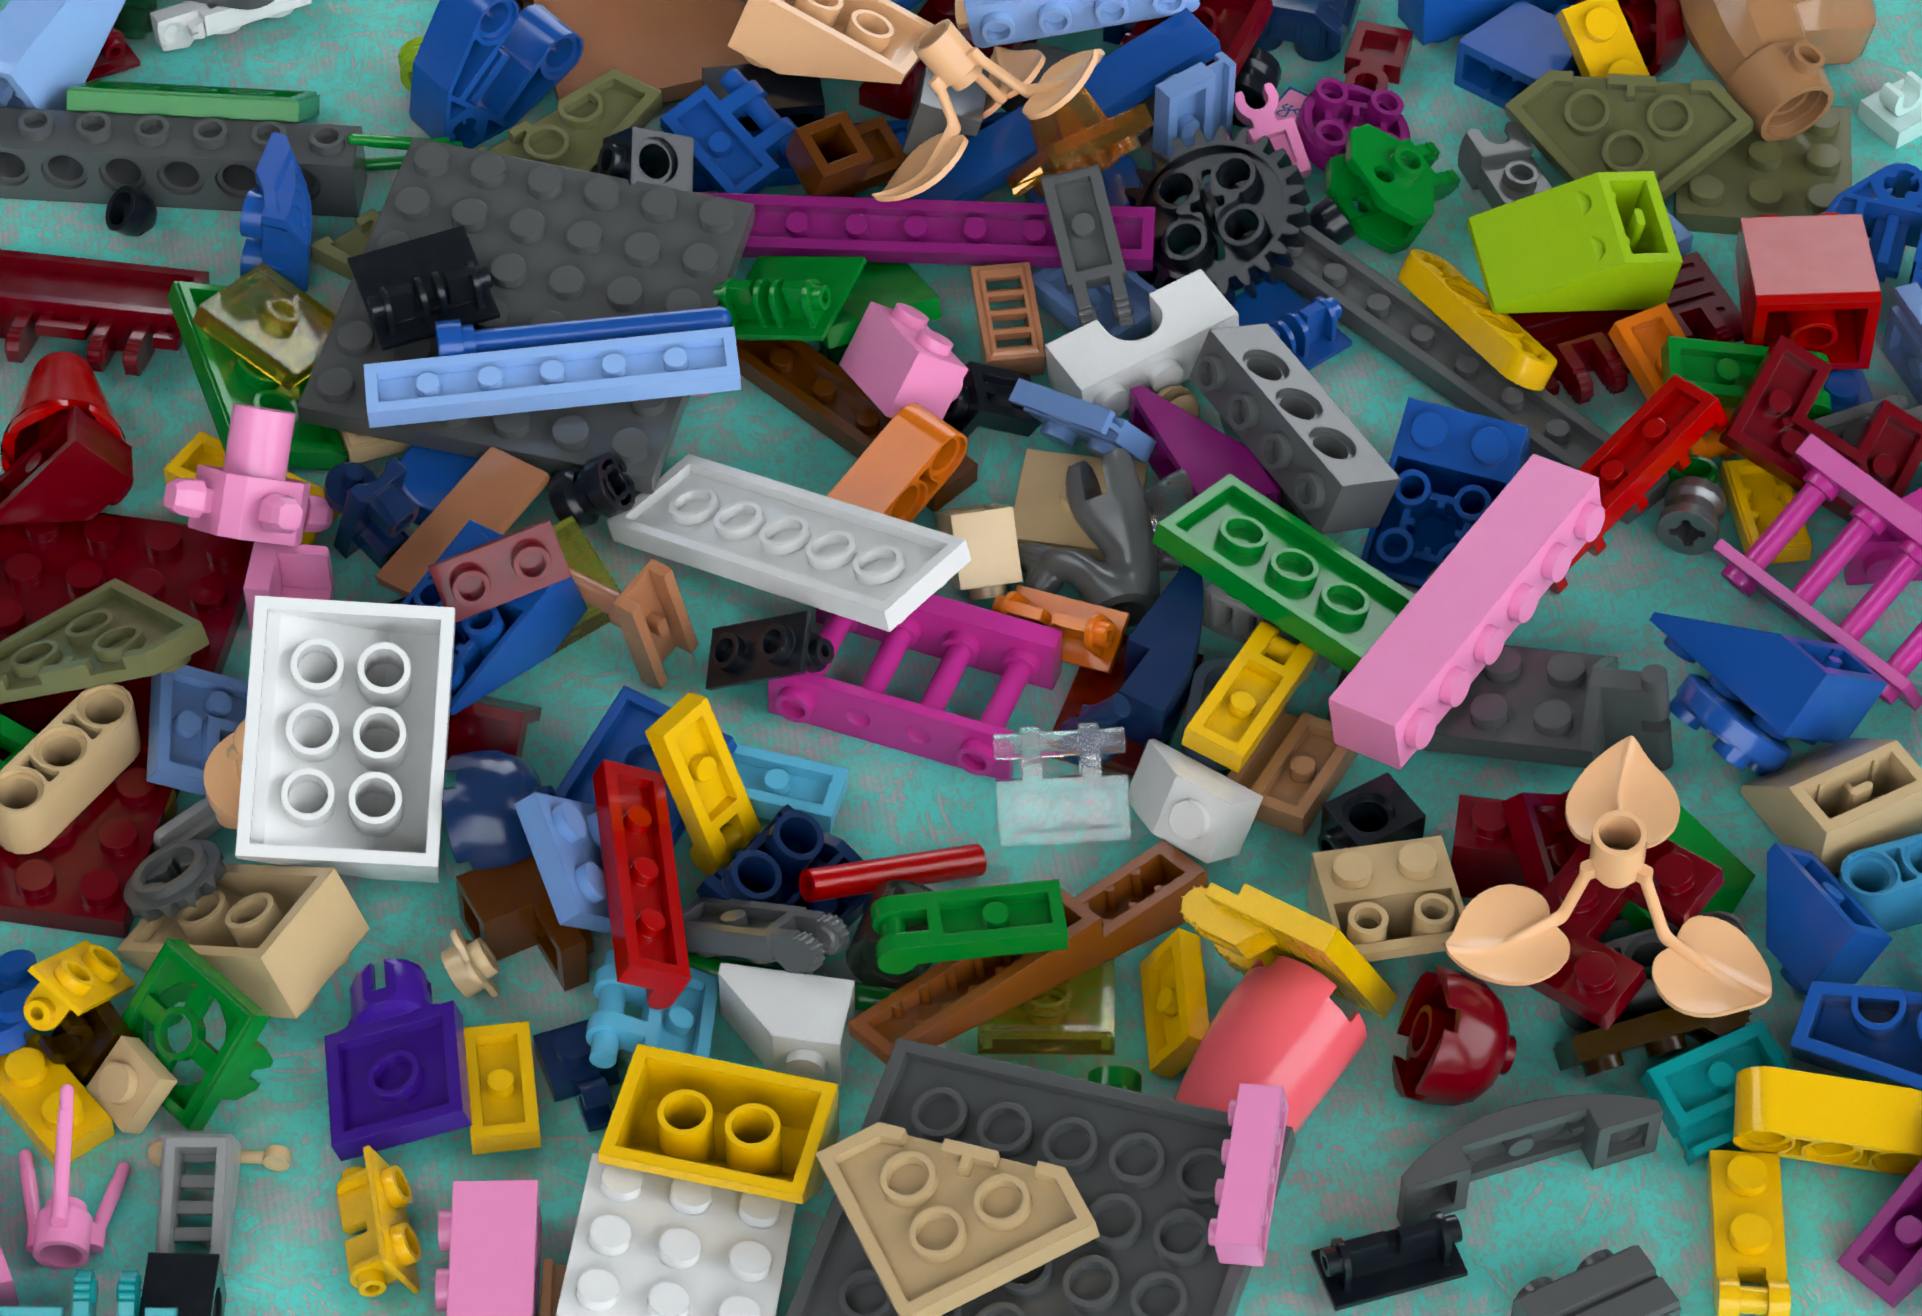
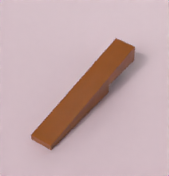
M1163 839L1075 897L1060 887L1068 930V949L940 962L847 1022L849 1034L886 1065L897 1038L938 1046L1185 923L1184 916L1180 913L1183 900L1181 896H1185L1186 893L1193 889V886L1198 888L1202 885L1204 888H1208L1207 870Z

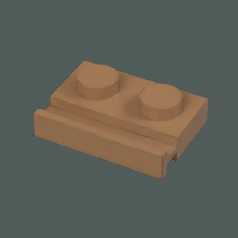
M1284 707L1241 771L1236 773L1230 770L1226 777L1263 796V800L1254 818L1255 820L1304 836L1323 808V804L1327 802L1359 753L1334 743L1331 721L1302 712L1300 717L1286 713V707Z

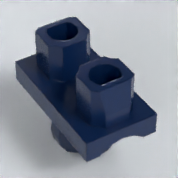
M396 457L386 463L384 473L378 479L366 466L355 462L341 463L334 466L327 473L323 487L324 497L330 507L342 513L333 546L345 559L361 549L381 569L409 538L404 530L417 518L420 507L402 489L408 469Z

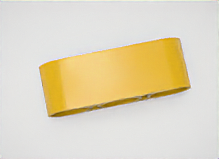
M1749 1067L1742 1069L1736 1074L1733 1143L1736 1147L1750 1152L1779 1153V1157L1887 1174L1909 1175L1922 1160V1091L1779 1067Z

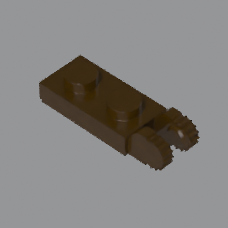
M1671 1007L1612 1024L1608 1030L1599 1028L1574 1035L1556 1043V1047L1553 1050L1560 1071L1582 1065L1585 1077L1624 1066L1621 1053L1645 1047L1647 1057L1650 1059L1686 1048L1687 1044L1684 1038L1686 1034L1702 1044L1716 1040L1719 1037L1732 1033V1031L1734 1032L1745 1027V1024L1750 1022L1749 1016L1752 1013L1748 1009L1721 1017L1699 1018L1685 1015Z

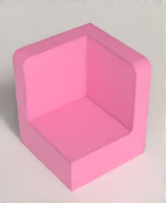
M254 542L243 587L250 631L253 628L255 596L333 599L335 585L328 547L302 544L299 546H287Z

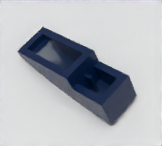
M1184 565L1181 567L1127 638L1125 683L1118 693L1127 698L1130 703L1131 713L1127 718L1117 722L1116 727L1120 731L1121 736L1145 747L1149 739H1156L1164 744L1168 742L1178 726L1187 705L1193 675L1198 666L1204 590L1202 575L1190 567Z

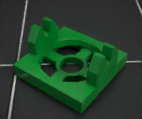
M167 938L121 1018L134 1035L133 1037L140 1038L149 1049V1031L154 1032V1042L157 1049L155 1056L170 1073L178 1061H188L190 1059L206 1071L203 1079L192 1085H175L161 1104L188 1130H203L221 1099L238 1100L257 1090L260 1083L251 1076V1073L257 1069L269 1068L274 1061L268 1050L257 1041L270 1016L183 940ZM191 983H196L195 988H193ZM215 999L221 1006L226 1023L225 1042L219 1051L205 1040L206 1027L203 1020ZM178 1002H186L184 1006H175ZM186 1016L191 1024L192 1038L187 1048L177 1053L169 1045L168 1028L180 1023L183 1017Z

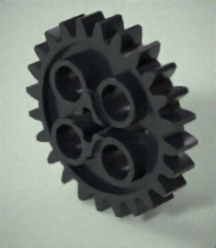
M1219 126L1212 141L1206 140L1201 129L1195 130L1194 145L1186 147L1177 137L1172 139L1175 154L1168 158L1164 154L1154 151L1152 155L1158 167L1154 171L1138 168L1135 172L1143 187L1126 188L1124 191L1131 206L1155 207L1153 271H1136L1137 274L1150 285L1153 284L1154 288L1158 290L1201 269L1232 306L1235 301V291L1241 288L1252 299L1257 297L1255 281L1262 278L1266 282L1275 285L1277 279L1272 270L1275 264L1285 267H1292L1294 265L1287 247H1304L1306 243L1298 228L1311 225V219L1304 207L1310 203V197L1304 185H1302L1304 180L1297 165H1292L1284 148L1275 151L1269 137L1266 135L1254 144L1247 128H1243L1234 141L1231 140L1225 126ZM1208 174H1211V192L1219 206L1215 209V217L1225 249V258L1221 261H1218V244L1210 229L1213 227L1214 219L1209 200L1205 194L1203 182L1204 177ZM1248 180L1243 186L1237 189H1230L1235 183ZM1190 195L1185 201L1174 204L1178 198ZM1256 231L1250 238L1238 240L1244 233ZM1199 245L1193 252L1181 255L1187 248Z

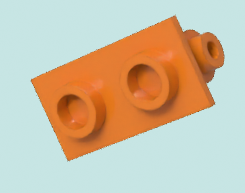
M1017 585L1015 591H1010L1007 595H997L992 605V611L1062 630V662L1111 674L1131 616L1126 612Z

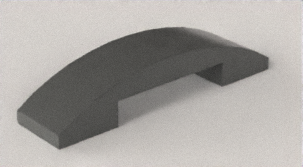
M1577 1094L1534 1100L1488 1114L1444 1137L1430 1147L1401 1176L1396 1217L1400 1225L1403 1226L1429 1219L1432 1212L1441 1211L1445 1215L1465 1209L1469 1182L1578 1149L1583 1151L1592 1170L1654 1152L1656 1150L1663 1110L1659 1102L1654 1099L1618 1094Z

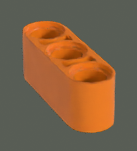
M918 402L910 403L892 418L828 493L827 497L912 522L962 462L967 451V437Z

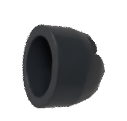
M122 186L110 198L105 219L110 230L125 236L138 237L154 227L158 212L154 201L144 192L129 186Z
M1329 196L1315 205L1308 213L1311 219V226L1338 245H1342L1356 235L1345 216Z

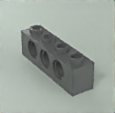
M1268 323L1210 329L1189 378L1315 529L1322 534L1378 527L1401 478Z

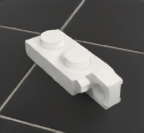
M185 0L183 3L151 12L150 18L155 42L163 51L188 48L195 39H204L206 36L213 34L226 35L234 33L242 25L264 18L287 16L295 8L311 4L312 0H274L267 6L251 10L234 9Z

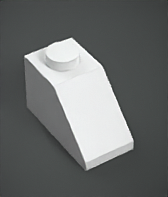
M1149 739L1125 799L1153 835L1164 839L1168 843L1208 864L1240 854L1263 796L1156 739Z
M721 962L718 972L720 1014L764 1066L771 1071L821 1080L841 1086L852 1039L847 1022L855 1018V980L811 974L804 975L803 973H788L782 970Z

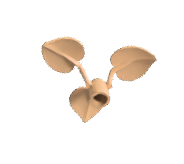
M949 19L938 22L918 39L913 51L934 75L928 82V85L937 94L947 120L946 129L943 133L929 138L913 150L894 173L886 187L881 192L871 195L875 200L881 202L899 201L913 197L938 183L958 162L968 145V139L964 135H959L961 125L946 89L947 87L951 86L955 91H961L975 81L986 92L982 120L998 110L1007 99H1011L1018 94L1029 98L1022 109V113L1027 119H1041L1062 108L1082 89L1096 65L1105 55V52L1102 48L1072 54L1052 65L1043 74L1039 83L1031 84L1046 61V57L1041 51L1035 49L1010 50L995 46L989 59L977 46L972 47ZM983 69L989 72V79L982 73Z
M1632 735L1617 742L1591 762L1575 781L1568 793L1565 806L1567 825L1578 840L1591 844L1589 859L1581 862L1579 874L1560 908L1550 915L1547 901L1535 890L1514 884L1498 885L1483 891L1468 903L1463 909L1453 933L1445 942L1447 955L1458 966L1477 978L1506 986H1527L1540 983L1560 971L1569 959L1570 942L1557 926L1562 925L1568 920L1589 881L1596 878L1603 885L1614 889L1627 887L1636 881L1640 883L1658 939L1663 945L1668 947L1655 957L1651 972L1656 991L1666 1004L1685 1015L1699 1018H1714L1764 1005L1772 996V979L1766 962L1755 945L1737 927L1716 917L1698 915L1691 917L1681 926L1677 937L1669 930L1653 883V868L1645 864L1646 849L1664 842L1674 832L1679 822L1680 803L1670 781L1651 762Z

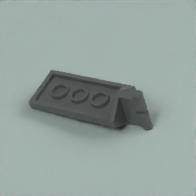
M1504 645L1498 659L1492 665H1486L1470 684L1464 701L1459 706L1452 707L1438 723L1431 741L1422 750L1587 768L1591 762L1608 748L1632 735L1651 762L1660 771L1669 769L1674 762L1671 721L1668 718L1670 715L1667 670L1658 664L1648 665L1642 671L1619 669L1618 657ZM1343 669L1341 671L1336 689L1349 674ZM1330 710L1326 718V720L1331 721Z

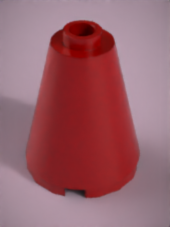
M54 352L44 356L36 363L2 438L1 458L4 472L75 405L126 442L123 431L91 366L81 356L71 352Z

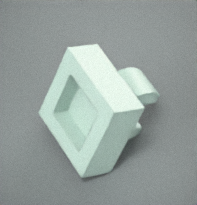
M1909 71L1904 79L1902 78L1893 84L1890 82L1884 84L1881 90L1860 100L1857 118L1894 149H1898L1922 136V79L1914 72Z

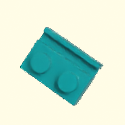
M1762 1019L1650 1068L1641 1077L1640 1081L1650 1099L1659 1102L1663 1110L1662 1120L1672 1138H1678L1685 1150L1684 1159L1688 1166L1707 1158L1710 1150H1725L1735 1145L1733 1143L1736 1074L1739 1071L1757 1066L1791 1069Z

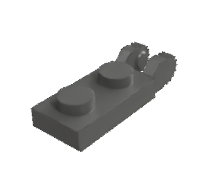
M1099 164L1040 177L1041 188L1068 294L1073 293L1080 326L1082 327L1097 319L1095 308L1090 303L1087 289L1105 285L1110 286L1112 310L1119 326L1133 325L1131 307L1124 283L1127 280L1126 268Z
M702 895L682 910L687 950L695 951V954L699 957H715L719 955L743 957L753 964H767L777 961L788 973L799 974L803 972L805 975L807 972L811 974L824 964L823 960L826 959L824 957L825 953L828 956L831 954L836 955L847 947V942L850 941L848 936L850 932L847 930L848 926L843 923V919H839L837 915L833 916L831 913L826 915L824 912L807 910L806 907L733 898L722 900Z

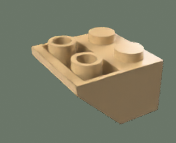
M1847 738L1788 764L1779 771L1770 772L1745 783L1741 788L1742 796L1784 845L1812 851L1833 875L1840 872L1842 861L1848 854L1860 849L1922 833V768L1903 746L1893 739Z
M1442 835L1315 852L1311 855L1307 897L1310 915L1337 927L1367 962L1446 951L1445 942L1453 933L1464 905Z

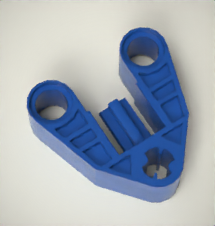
M440 0L413 62L409 108L410 118L431 138L449 136L450 141L461 140L464 147L473 149L514 126L558 84L581 58L584 47L583 40L543 5H530L519 12L518 4L514 0Z
M1893 163L1886 165L1838 194L1825 212H1836L1842 215L1862 214L1867 237L1870 238L1869 245L1878 282L1885 283L1886 277L1897 279L1905 246L1916 247L1909 284L1917 282L1922 289V171L1908 163Z

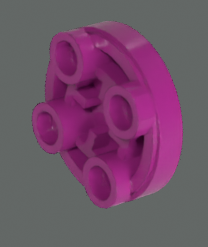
M1329 77L1320 79L1316 83L1314 90L1305 98L1295 120L1308 159L1324 172H1326V164L1330 158L1346 153V136L1352 128L1370 124L1399 140L1410 138L1409 127L1401 114L1404 104L1396 93L1387 89L1372 91L1362 86L1342 83L1335 78Z

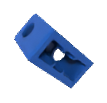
M1526 1L1516 2L1462 37L1458 41L1454 84L1505 109V104L1549 70L1573 71L1574 76H1581L1556 18V15L1562 9L1571 5H1560L1550 14Z

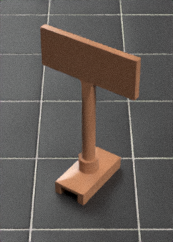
M490 447L375 575L378 584L406 598L429 570L428 566L436 562L470 519L504 535L549 484L550 477L548 473L500 449ZM651 558L622 592H619L569 567L572 578L584 602L608 614L611 623L622 629L640 679L661 690L668 682L662 665L664 660L676 646L692 653L699 645L672 568Z

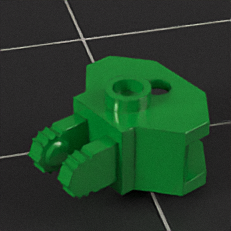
M1365 124L1352 128L1347 134L1346 153L1330 158L1326 164L1325 193L1340 209L1358 238L1389 254H1394L1410 247L1433 216L1434 203L1437 200L1440 201L1450 196L1459 187L1461 179L1452 169L1439 173L1433 171L1431 166L1439 159L1438 157L1441 153L1434 143L1426 142L1425 144L1415 146L1410 138L1399 140L1370 124ZM1352 201L1358 202L1359 211L1354 207Z

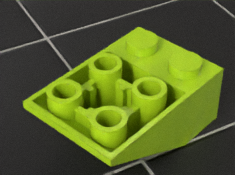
M1654 171L1597 172L1470 216L1466 223L1493 314L1649 309L1664 302L1667 303L1683 263Z

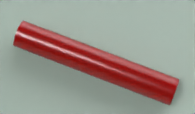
M970 844L804 869L799 875V890L802 898L810 903L982 876L986 871V855L979 844Z

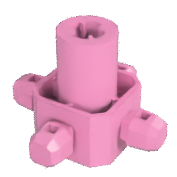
M236 403L233 404L223 467L198 465L196 479L176 478L169 481L165 487L163 500L165 508L172 513L189 517V528L216 536L287 546H299L302 542L303 532H322L329 529L334 512L326 498L309 494L310 483L286 477L296 414Z

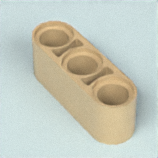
M111 683L90 687L82 691L0 770V845L5 850L15 854H31L45 848L135 760L141 749V739L132 696L123 686Z

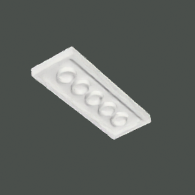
M692 454L686 455L659 478L653 494L641 492L635 497V503L631 510L607 520L612 539L615 542L891 632L897 625L902 623L914 610L971 561L966 539Z

